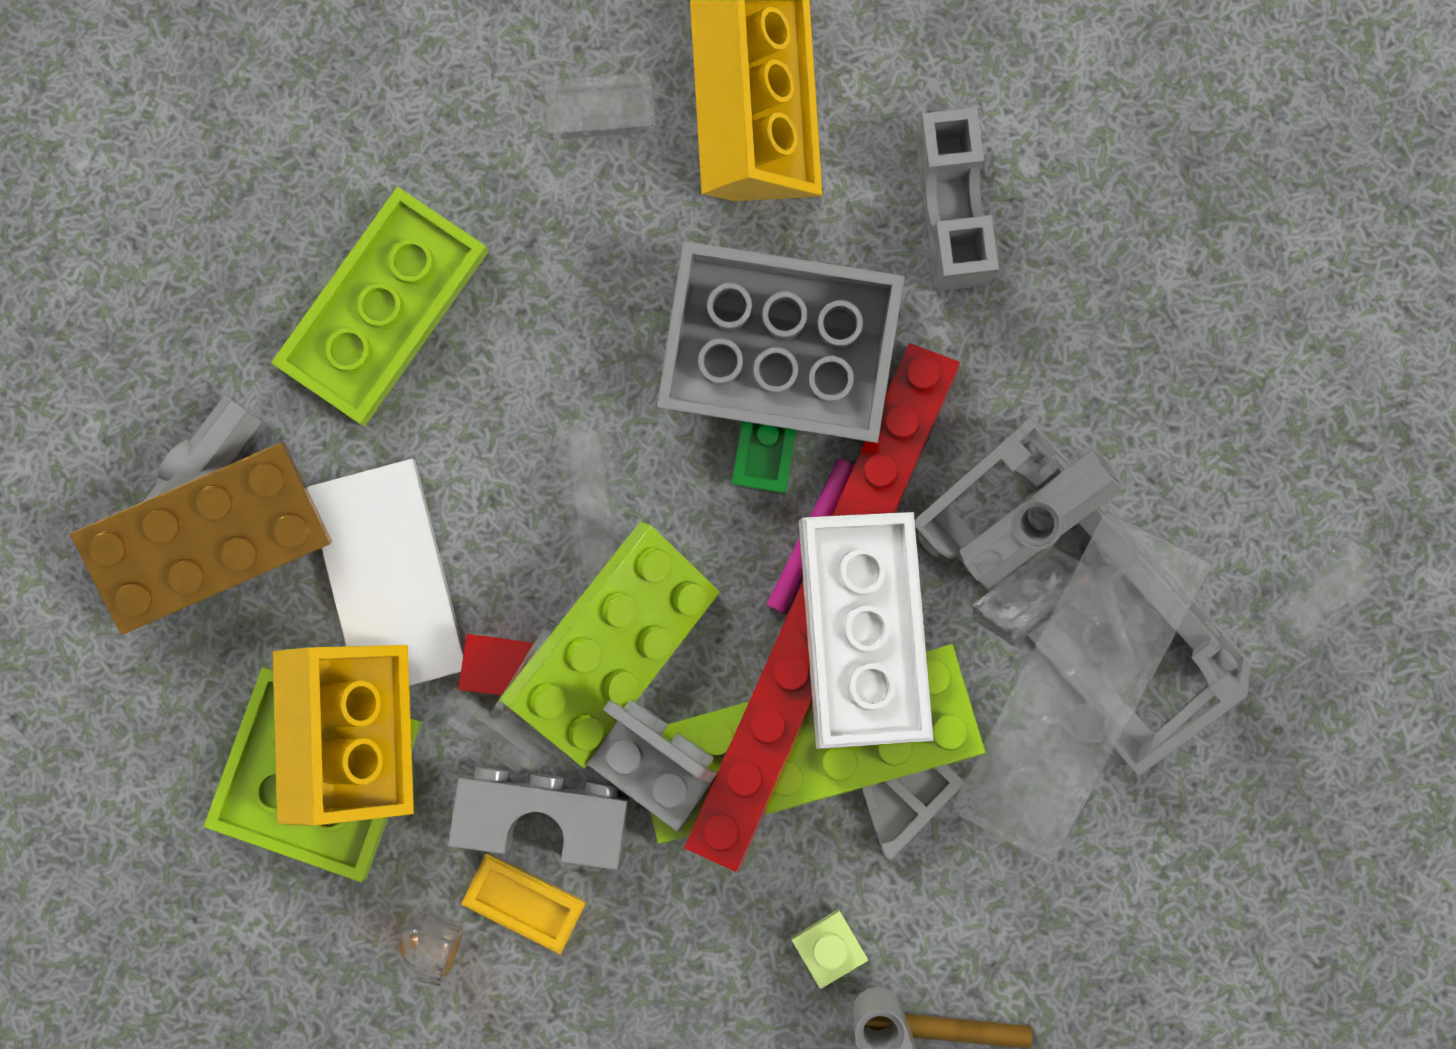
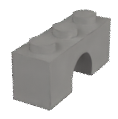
M977 107L922 113L914 137L935 292L987 286L999 271L992 215L984 216L981 203L980 171L984 163V154Z
M475 766L474 775L466 774L458 778L448 842L449 847L505 854L511 849L514 828L519 818L527 813L540 812L552 817L562 830L563 849L561 862L617 870L620 866L630 797L618 796L619 788L614 784L586 781L585 791L563 788L564 778L544 774H531L530 782L524 783L508 780L509 770L486 766Z

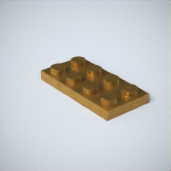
M285 441L69 534L120 635H124L330 545L332 542Z

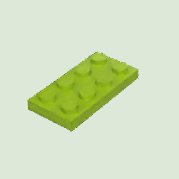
M397 186L271 363L365 427L489 253V250L484 244Z
M640 521L501 696L499 701L571 760L585 769L589 760L618 721L603 710L609 700L623 707L627 705L630 699L636 702L720 591L655 528Z

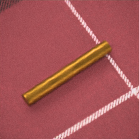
M905 1013L913 1038L1031 1049L1032 1026ZM875 1016L869 1019L865 1025L870 1029L882 1030L888 1027L892 1020L885 1016Z

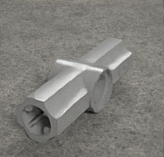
M225 394L191 440L187 439L180 442L167 454L158 470L160 480L144 501L241 460L267 426V423Z
M1093 448L1042 488L1030 493L1022 503L963 546L959 552L963 557L965 567L977 581H980L989 589L1039 551L1052 546L1062 534L1125 489V484L1121 480L1118 471L1105 456L1099 453L1096 448ZM1034 507L1046 509L1054 519V528L1049 531L1036 529L1028 519V510Z

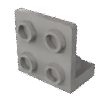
M630 699L625 707L609 700L603 710L618 721L587 765L674 830L681 832L708 794L717 775L716 772L708 767L714 757L678 733L671 741L662 734L668 724Z

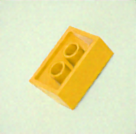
M408 645L309 647L273 651L277 824L316 826L414 814Z

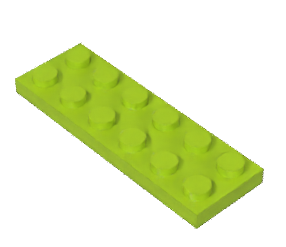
M953 644L926 651L934 741L816 749L812 705L764 816L985 755L984 745ZM749 702L668 724L662 734L671 741L677 733L685 739L687 738L714 757L708 767L717 773ZM706 797L681 832H677L650 812L658 844H665L689 837Z

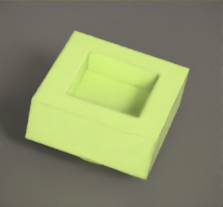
M839 909L791 937L792 942L820 989L868 961L867 956Z

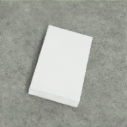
M408 459L308 486L307 489L332 539L330 545L322 548L346 646L408 645L409 686L461 673L464 647L416 461Z
M914 512L801 518L799 520L816 749L934 741Z

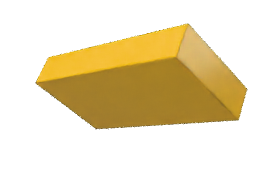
M487 852L461 905L561 955L587 901Z

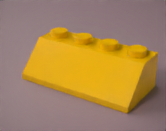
M690 0L701 194L734 202L823 196L810 0Z

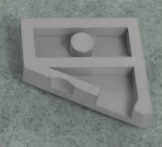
M948 765L861 789L881 850L890 861L965 784Z

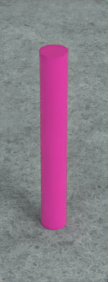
M837 459L809 517L832 516L853 470V464ZM800 537L766 604L768 607L785 615L803 580Z

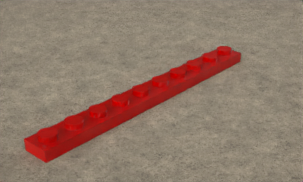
M908 344L885 396L878 443L865 441L832 516L897 513L959 372V361L914 344ZM803 582L684 846V849L737 873L741 870L813 705Z

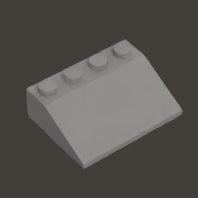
M683 241L657 408L878 443L905 276Z

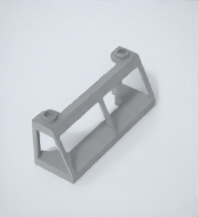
M1030 418L914 520L915 527L919 530L917 537L920 543L933 556L939 557L944 555L950 559H954L957 556L965 565L959 550L977 536L951 509L950 503L999 460L1002 459L1012 471H1017L1024 475L1036 487L1042 483L1046 485L1072 465ZM1106 502L1081 520L1079 524L1110 558L1049 613L1044 612L1010 573L989 589L983 583L981 584L1105 721L1104 731L1106 737L1103 738V743L1112 758L1123 766L1128 764L1140 776L1247 697L1252 662ZM1117 566L1193 649L1191 658L1200 668L1208 682V686L1157 732H1152L1056 625V621ZM1214 695L1219 699L1206 710H1204L1202 713H1200L1198 716H1196L1183 727H1181L1179 730H1177L1184 722H1186Z

